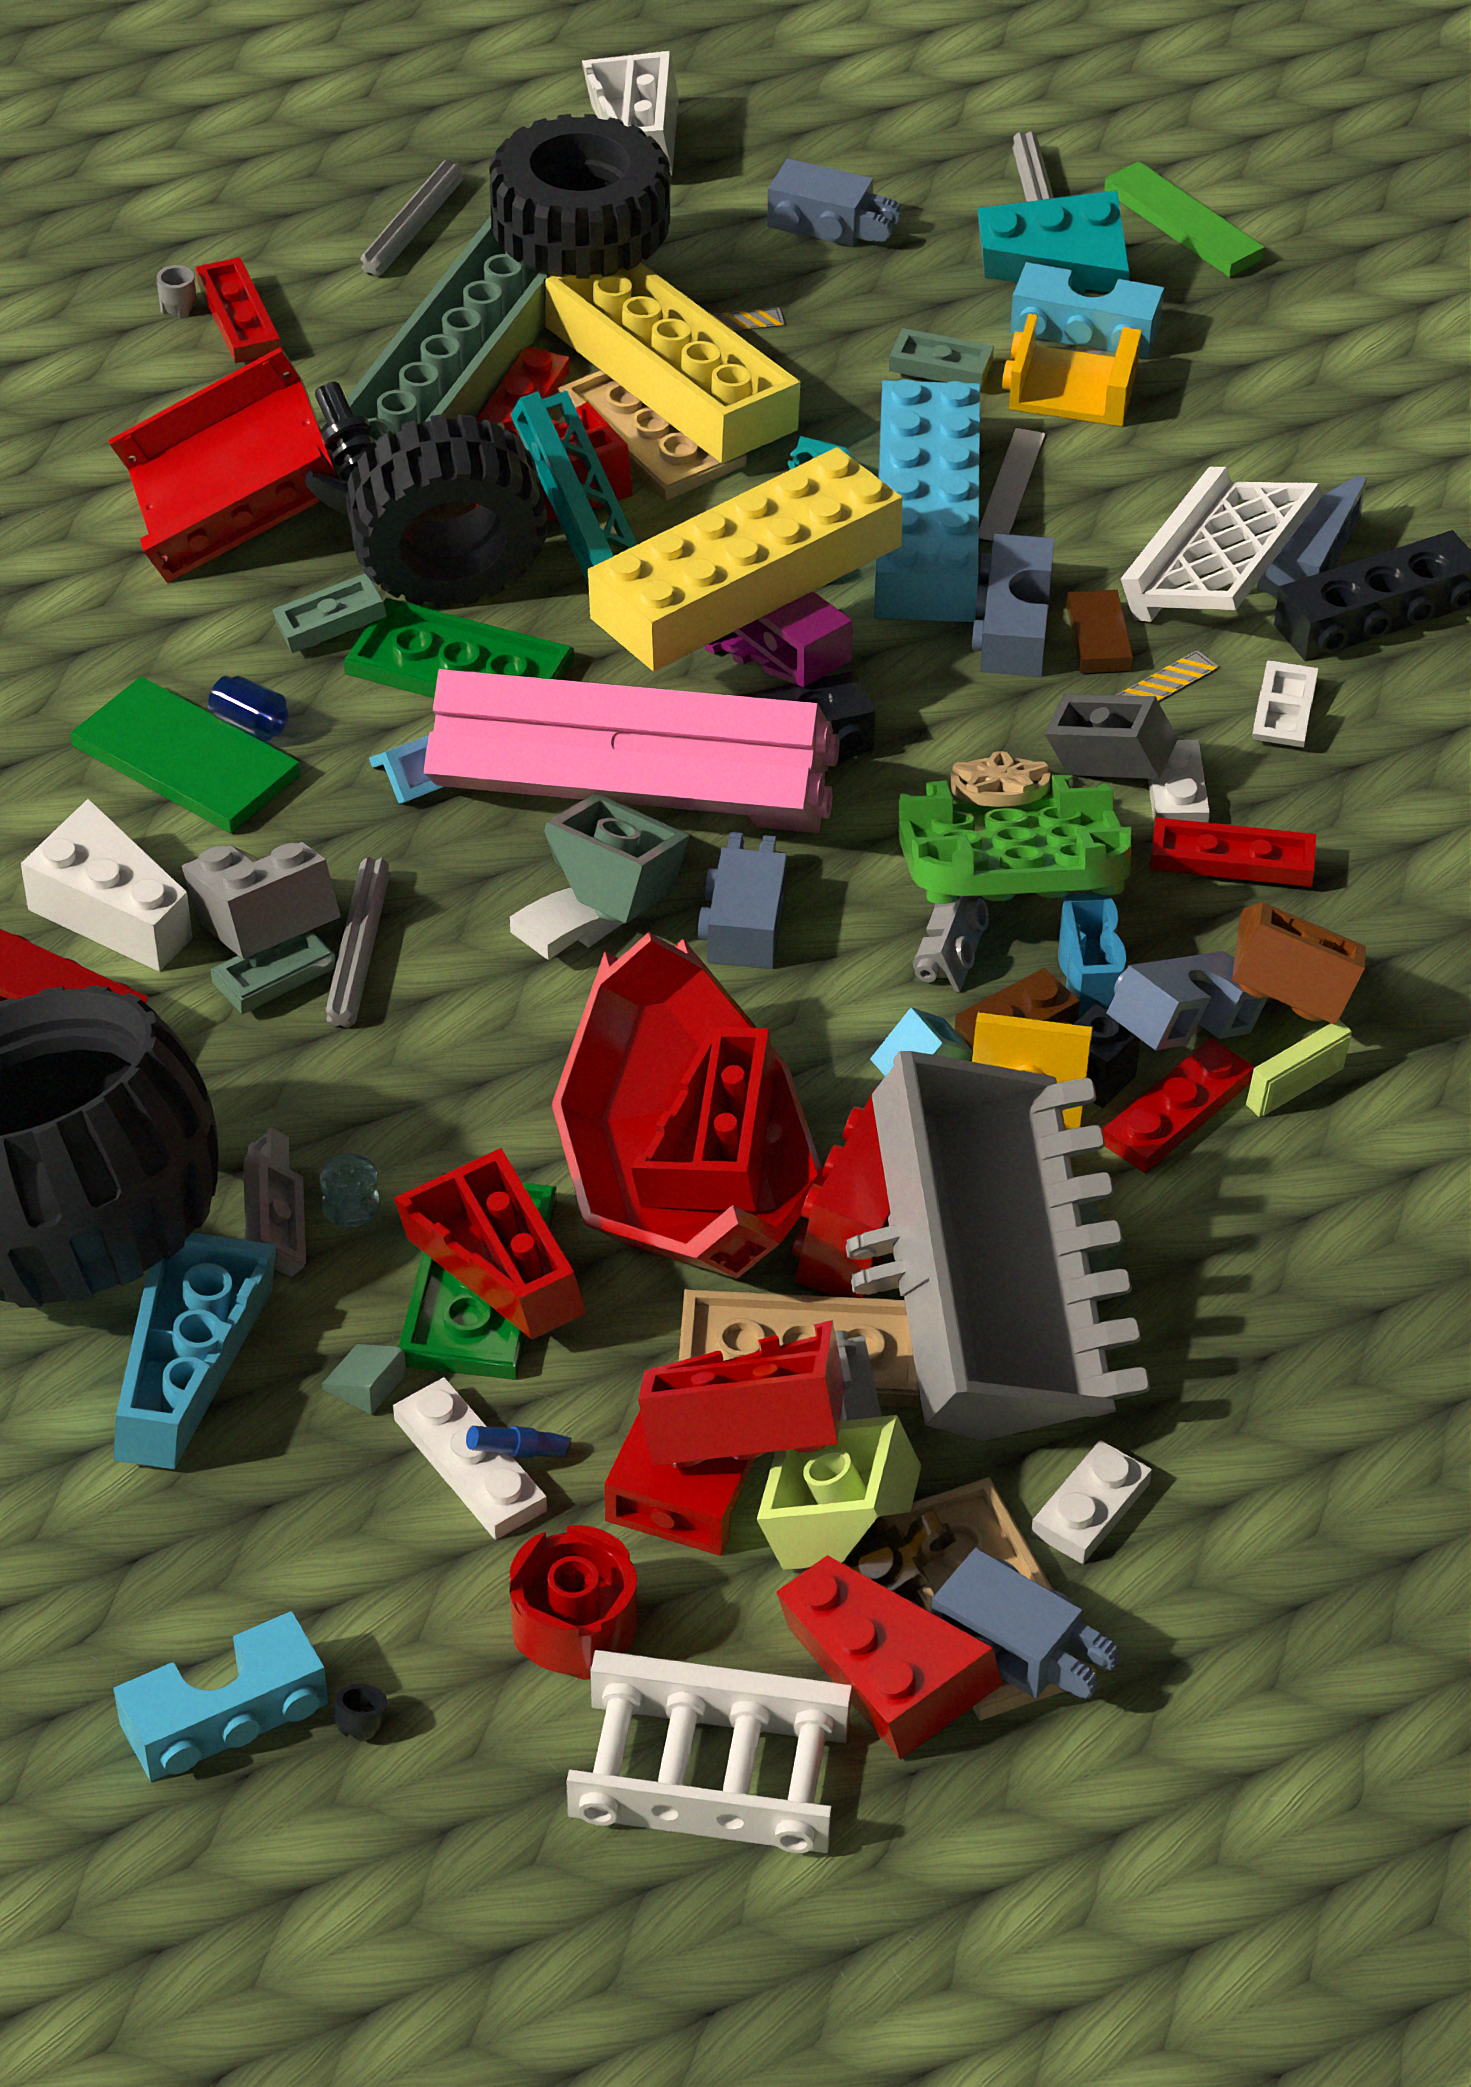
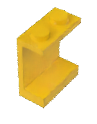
M1028 313L1023 332L1015 331L1011 360L1006 361L1003 373L1002 389L1010 390L1009 410L1123 427L1138 370L1142 330L1123 327L1115 357L1036 345L1038 315Z

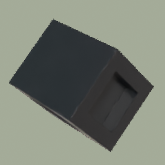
M1094 1004L1073 1025L1092 1027L1087 1078L1095 1086L1096 1100L1093 1103L1104 1108L1136 1077L1140 1038L1106 1013V1009Z

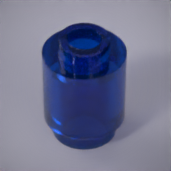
M243 676L221 677L214 684L208 698V710L217 719L244 731L262 742H267L274 736L279 735L284 730L288 721L289 714L285 697Z

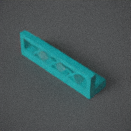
M566 390L544 399L541 398L537 391L519 399L511 413V418L525 448L530 451L535 461L538 477L589 586L588 569L613 557L608 543L625 551L638 544L568 391ZM560 408L568 426L563 439L559 438L548 414L549 411ZM571 435L576 445L569 443ZM567 453L584 461L588 470L584 484L579 482ZM591 481H593L597 490L590 488ZM588 499L604 505L609 516L604 530L601 529ZM612 526H614L617 535L610 533Z

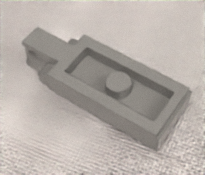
M269 1128L265 1135L255 1143L249 1144L248 1153L243 1164L245 1240L276 1245L274 1269L292 1277L304 1268V1264H306L303 1176L290 1170L289 1137L273 1128Z

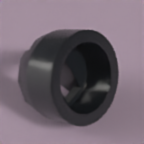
M353 1684L342 1688L336 1695L334 1708L335 1724L339 1732L346 1737L355 1735V1739L362 1742L374 1737L381 1731L386 1719L387 1697L381 1690L370 1685Z

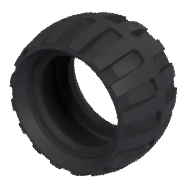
M90 985L87 989H65L64 987L44 989L39 994L16 1000L10 998L0 1002V1301L16 1303L20 1308L42 1307L43 1303L65 1300L73 1303L92 1298L94 1293L118 1284L124 1286L144 1276V1271L164 1258L169 1260L185 1246V1240L193 1230L202 1227L210 1213L211 1200L216 1192L219 1147L215 1116L206 1085L194 1060L180 1038L153 1009L137 996L131 993L121 995L113 992L109 987Z

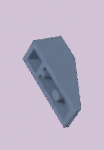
M1356 476L1320 498L1258 580L1257 590L1278 596L1279 586L1334 569L1361 518L1367 478Z

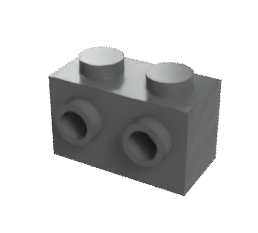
M1063 694L1044 733L1067 774L1079 776L1160 779L1178 740L1156 696Z

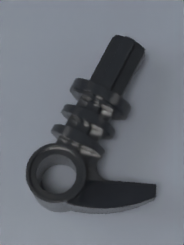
M333 381L318 387L315 390V397L329 426L323 432L321 439L326 449L334 451L332 458L335 464L340 466L339 474L343 480L310 470L306 474L305 485L323 503L349 517L346 494L349 491L347 483L350 474L356 466L358 467L357 461L369 447L375 449L376 443L373 437L368 435L371 431L368 419L364 416H353L340 384Z

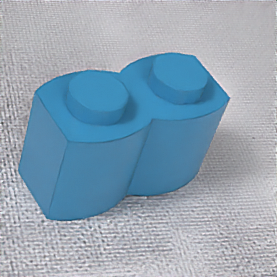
M1096 893L1069 894L1063 901L1058 962L1062 972L1067 977L1066 988L1080 1000L1078 1019L1094 1004L1108 1010L1115 995L1114 985L1119 976L1125 971L1126 951L1121 939L1116 934L1118 911L1109 895Z

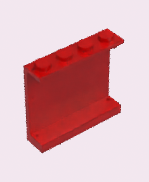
M281 347L108 440L109 445L129 471L148 534L139 539L143 552L166 583L320 502L321 500L305 485L306 474L310 470L339 479L330 452L325 448L321 439L323 433L304 382Z

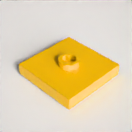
M978 1012L972 1062L1054 1076L1057 1083L1087 1078L1092 1027ZM1083 1105L1062 1111L1065 1130L1081 1127Z

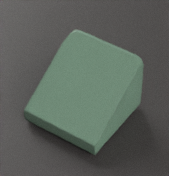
M356 1344L322 1383V1390L372 1415L406 1376L405 1351L396 1346Z

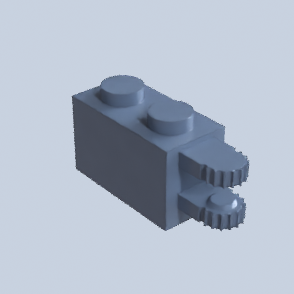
M788 158L768 188L767 227L854 247L858 238L868 241L875 240L876 243L878 241L882 243L889 239L894 229L892 225H896L899 222L903 212L901 211L902 207L899 206L900 203H897L896 200L873 194V178Z
M730 832L727 848H721L718 869L709 868L707 872L705 901H712L711 908L701 907L698 939L707 940V963L773 969L786 893L787 853L776 852V836L764 835L759 851L744 849L743 833Z
M974 1548L932 1598L931 1613L991 1646L994 1650L1001 1678L1035 1699L1049 1682L1067 1692H1072L1074 1696L1076 1695L1080 1699L1081 1697L1086 1699L1092 1696L1099 1686L1097 1682L1099 1679L1096 1678V1674L1091 1671V1668L1079 1663L1071 1655L1089 1665H1094L1095 1668H1099L1101 1671L1106 1670L1107 1672L1109 1670L1112 1671L1121 1658L1119 1655L1121 1652L1118 1651L1113 1641L1107 1639L1106 1636H1101L1098 1631L1081 1622L1083 1610L1075 1606L1068 1597L1058 1591L1047 1590L1020 1574L1009 1562L1002 1559H994L977 1548Z

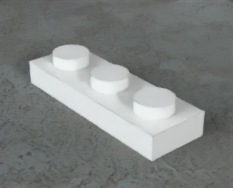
M444 1377L393 1405L396 1423L495 1540L547 1511L546 1495L513 1457L508 1456L507 1453L469 1450L466 1444L468 1429L473 1425L485 1427L486 1425Z

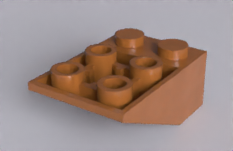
M1261 902L1244 908L1240 915L1232 981L1239 983V986L1246 993L1256 998L1268 999L1272 997L1290 1005L1295 1013L1311 1021H1321L1323 1019L1336 1025L1365 969L1366 946Z

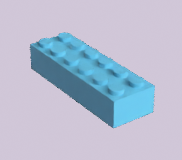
M907 379L899 381L882 380L879 479L903 497L902 546L876 559L874 618L974 622L979 544L980 384L959 381L944 383L916 382Z

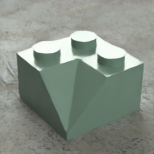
M594 793L547 821L544 830L555 864L562 867L578 902L595 909L597 915L605 920L628 923L673 893L690 836L598 793Z

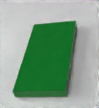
M386 597L383 604L387 617L367 625L345 658L344 670L346 675L435 698L439 669L563 680L574 662V647Z
M142 676L70 732L73 747L230 834L300 776L299 761Z
M522 1182L550 1230L557 1202V1186ZM422 1251L398 1346L405 1351L406 1367L516 1380L526 1334Z

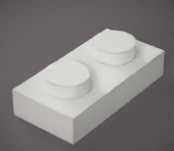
M1177 740L1160 779L1148 778L1154 824L1155 817L1208 823L1209 806L1199 740Z
M1099 1440L1034 1517L1031 1535L1084 1564L1149 1486L1152 1469Z

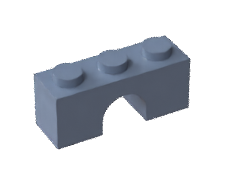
M994 533L992 554L982 553L979 583L988 584V587L978 586L975 616L984 617V620H974L972 650L981 651L980 672L1042 677L1054 538Z
M1225 951L1129 965L1114 985L1115 995L1106 1013L1154 1050L1188 1045L1197 1025L1202 1026L1219 1039L1250 1034L1267 999L1256 998L1246 993L1239 986V983L1232 981L1235 958Z

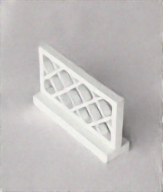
M1209 467L1121 578L1133 620L1152 621L1162 607L1236 610L1322 497L1319 483L1231 482L1227 467ZM1238 500H1250L1240 505L1237 504ZM1289 501H1294L1282 507L1276 508L1277 506L1287 503ZM1262 512H1267L1248 521H1243ZM1230 525H1234V526L1231 527V528H1228V529H1226V530H1223L1224 528H1226V527H1228V526H1230ZM1277 526L1275 529L1255 537V534ZM1243 539L1246 540V541H1244V542H1241V543H1239V544H1236V545H1234V546H1231V547H1229V548H1227V549H1224V550L1221 549V548H1224V547H1226V546H1228V545H1231V544H1233V543H1236V542H1238V541H1241V540H1243ZM1212 552V555H1209V556H1207V557H1205V558L1200 559L1202 556L1207 555V554H1209V553ZM1255 554L1254 557H1252V558H1250V559H1248V560H1245V561L1240 562V563L1235 564V565L1232 564V563H1234V562H1237V561H1239V560H1242V559H1244V558H1247V557H1249V556ZM1222 567L1224 568L1223 570L1218 571V572H1216V573H1213V574H1211V575H1209V576H1206V577L1201 578V579L1199 578L1200 576H1203V575H1205V574H1208V573H1210V572H1212V571H1215V570L1220 569V568H1222ZM1188 581L1191 582V583H1189V584H1187V585H1184V586H1182V587H1179V585H1181V584H1183V583H1186V582H1188ZM1233 583L1228 591H1214Z

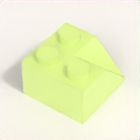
M891 1415L840 1421L838 1444L827 1445L815 1452L801 1453L794 1449L775 1451L757 1521L783 1570L810 1568L827 1555L842 1563L877 1517L911 1512L921 1464L898 1416Z

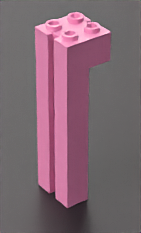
M443 669L438 671L433 711L436 714L434 730L429 732L423 772L436 786L581 800L588 798L594 793H598L623 804L748 815L757 828L819 833L821 818H829L833 796L832 787L825 786L824 777L825 771H828V766H836L839 735L833 734L831 721L826 719L818 703Z

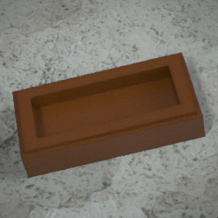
M1118 590L1068 592L1066 606L1080 673L1131 671L1133 656Z

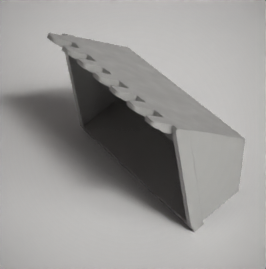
M899 1051L893 1059V1068L872 1093L890 1206L889 1226L847 1239L846 1251L847 1257L856 1260L870 1259L874 1256L878 1257L894 1253L895 1262L871 1267L852 1274L853 1293L870 1295L879 1291L883 1292L899 1288L900 1296H904L925 1425L983 1442L1085 1416L1097 1417L1117 1412L1115 1400L1148 1392L1150 1389L1149 1376L1143 1367L1109 1372L1106 1350L1138 1343L1141 1339L1139 1323L1134 1318L1100 1323L1097 1301L1130 1293L1132 1290L1130 1275L1125 1269L1092 1274L1088 1253L1120 1245L1123 1242L1121 1226L1114 1220L1083 1225L1079 1205L1109 1198L1114 1194L1112 1178L1105 1172L1074 1178L1071 1157L1098 1151L1105 1147L1103 1130L1098 1125L1065 1130L1062 1114L1063 1110L1093 1103L1096 1100L1094 1083L1089 1078L1057 1083L1054 1076L916 1051Z

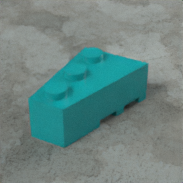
M1117 190L977 208L979 239L985 278L1018 283L1026 262L1072 270L1071 289L1079 293L1086 294V289L1110 293L1115 288L1118 279L1129 281V268Z

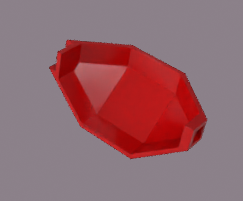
M648 932L620 958L604 951L551 1106L584 1225L626 1245L738 1279L781 1243L801 1217L802 1207L812 1184L815 1183L823 1186L826 1178L822 1177L823 1169L789 1066L772 1046L776 1064V1075L756 1210L744 1211L734 1205L727 1210L640 1206L631 1167L639 1153L644 1155L657 1132L656 1123L663 1111L668 1112L678 1096L681 1090L680 1081L711 1027L757 1028L684 938L673 946Z

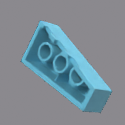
M192 1232L185 1240V1246L169 1260L164 1258L148 1269L116 1413L114 1461L169 1469L176 1468L272 1291L276 1245Z

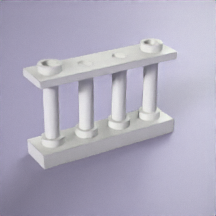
M595 1650L591 1667L592 1708L606 1710L593 1773L569 1770L568 1817L580 1818L590 1824L599 1826L616 1823L778 1846L780 1849L790 1853L813 1851L828 1854L831 1806L814 1804L824 1742L846 1743L852 1685ZM634 1714L670 1719L658 1782L619 1777L631 1716ZM698 1723L734 1728L723 1791L684 1786L695 1725ZM761 1732L799 1737L788 1800L749 1795Z

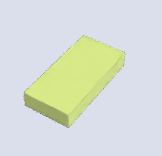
M1338 1020L1336 1025L1330 1023L1255 1067L1246 1105L1258 1117L1264 1116L1342 1070L1352 1031Z

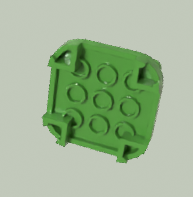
M1052 775V795H1045L1043 798L1031 803L1007 807L982 806L963 800H953L946 780L926 783V796L911 797V795L907 794L900 795L899 842L912 880L919 887L926 889V898L929 902L949 904L958 901L960 896H982L984 899L991 901H1005L1012 899L1015 894L1037 893L1039 896L1046 898H1061L1069 895L1070 891L1090 889L1100 895H1116L1124 892L1125 879L1131 874V826L1121 827L1113 810L1114 790L1107 783L1098 785V787L1073 788V775Z

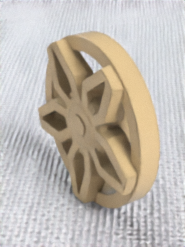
M998 751L993 752L989 758L955 763L951 773V791L959 799L976 805L992 807L1023 805L1039 800L1050 791V772L1045 762L1012 758L1008 752ZM962 781H967V785L963 784Z

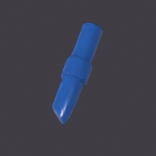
M473 1425L468 1429L466 1435V1444L469 1450L507 1453L508 1456L532 1458L533 1456L566 1457L572 1442V1437L552 1432L536 1431L531 1427L512 1426L508 1429Z

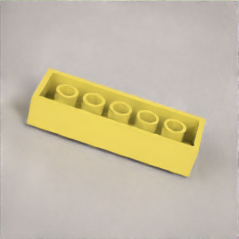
M641 262L638 266L628 271L622 268L615 275L607 277L596 274L590 275V279H576V275L564 274L563 278L557 276L546 278L545 327L721 464L798 430L801 382Z
M836 447L589 568L590 618L654 672L901 547L903 497Z

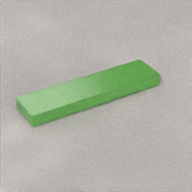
M1140 161L1105 177V192L1117 190L1121 203L1228 277L1263 260V245Z

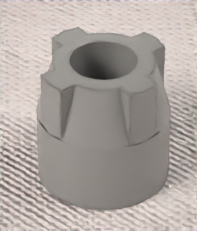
M172 265L161 269L156 276L161 312L163 314L168 313L179 316L180 318L188 317L193 306H197L193 271L182 265Z

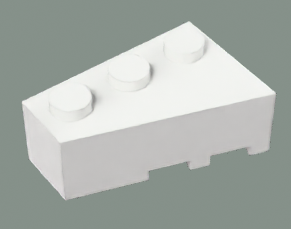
M670 51L582 61L591 106L598 118L608 120L609 117L620 119L625 126L629 127L633 124L641 128L645 132L646 137L651 135L668 157L672 175L679 94Z
M89 799L21 863L28 910L158 972L193 939L187 892Z

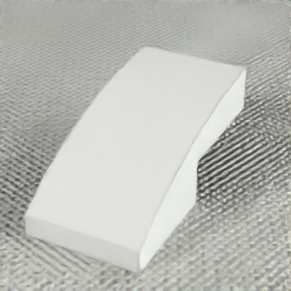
M1267 660L1253 727V740L1304 747L1318 668Z
M572 888L545 896L510 916V932L547 960H550L577 940L589 948L623 924V922L605 920L597 915L595 909L578 902Z

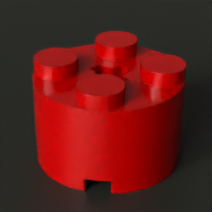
M585 1525L566 1526V1533L556 1534L547 1538L545 1531L532 1537L519 1549L509 1571L511 1626L515 1647L542 1668L557 1673L572 1674L578 1679L590 1680L595 1650L624 1654L631 1646L637 1632L638 1582L636 1570L630 1560V1553L625 1545L612 1534Z

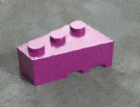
M812 591L705 646V650L714 654L720 650L733 653L735 662L744 665L750 661H755L763 664L762 667L765 673L805 687L852 661V620L845 612L835 608Z

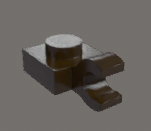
M931 1510L912 1522L906 1536L894 1525L848 1555L844 1562L849 1568L906 1598L930 1582L923 1567L935 1559L949 1554L959 1543L949 1524H942L937 1513Z

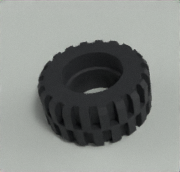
M571 114L558 115L557 119L550 121L543 118L534 121L530 128L523 126L514 131L510 139L506 138L491 159L489 167L491 228L493 229L494 237L511 258L516 262L523 260L526 267L539 272L542 269L548 271L550 276L562 278L564 274L576 275V279H590V275L601 274L602 277L612 276L619 269L624 268L628 271L638 266L641 258L644 260L650 258L667 237L670 225V163L660 145L651 135L646 137L645 132L633 124L628 127L620 119L609 117L608 120L599 119L595 114H584V117H571Z
M441 414L430 416L431 421L417 423L416 419L402 424L401 431L395 434L388 431L376 441L377 447L375 449L369 447L357 461L358 467L356 466L350 474L347 483L349 491L346 494V503L358 562L363 565L364 573L375 584L381 585L382 590L396 598L402 594L407 602L421 606L424 601L433 602L435 607H450V602L463 601V605L476 603L477 597L489 594L492 597L502 592L505 588L504 584L509 581L513 584L516 583L526 573V565L532 566L542 551L541 546L545 542L548 532L546 521L548 516L535 461L530 451L524 448L523 442L509 431L503 433L501 426L486 419L482 424L477 423L476 418L470 415L458 414L457 419H446V416ZM452 502L478 504L470 512L448 520L428 521L415 518L420 513L441 504Z

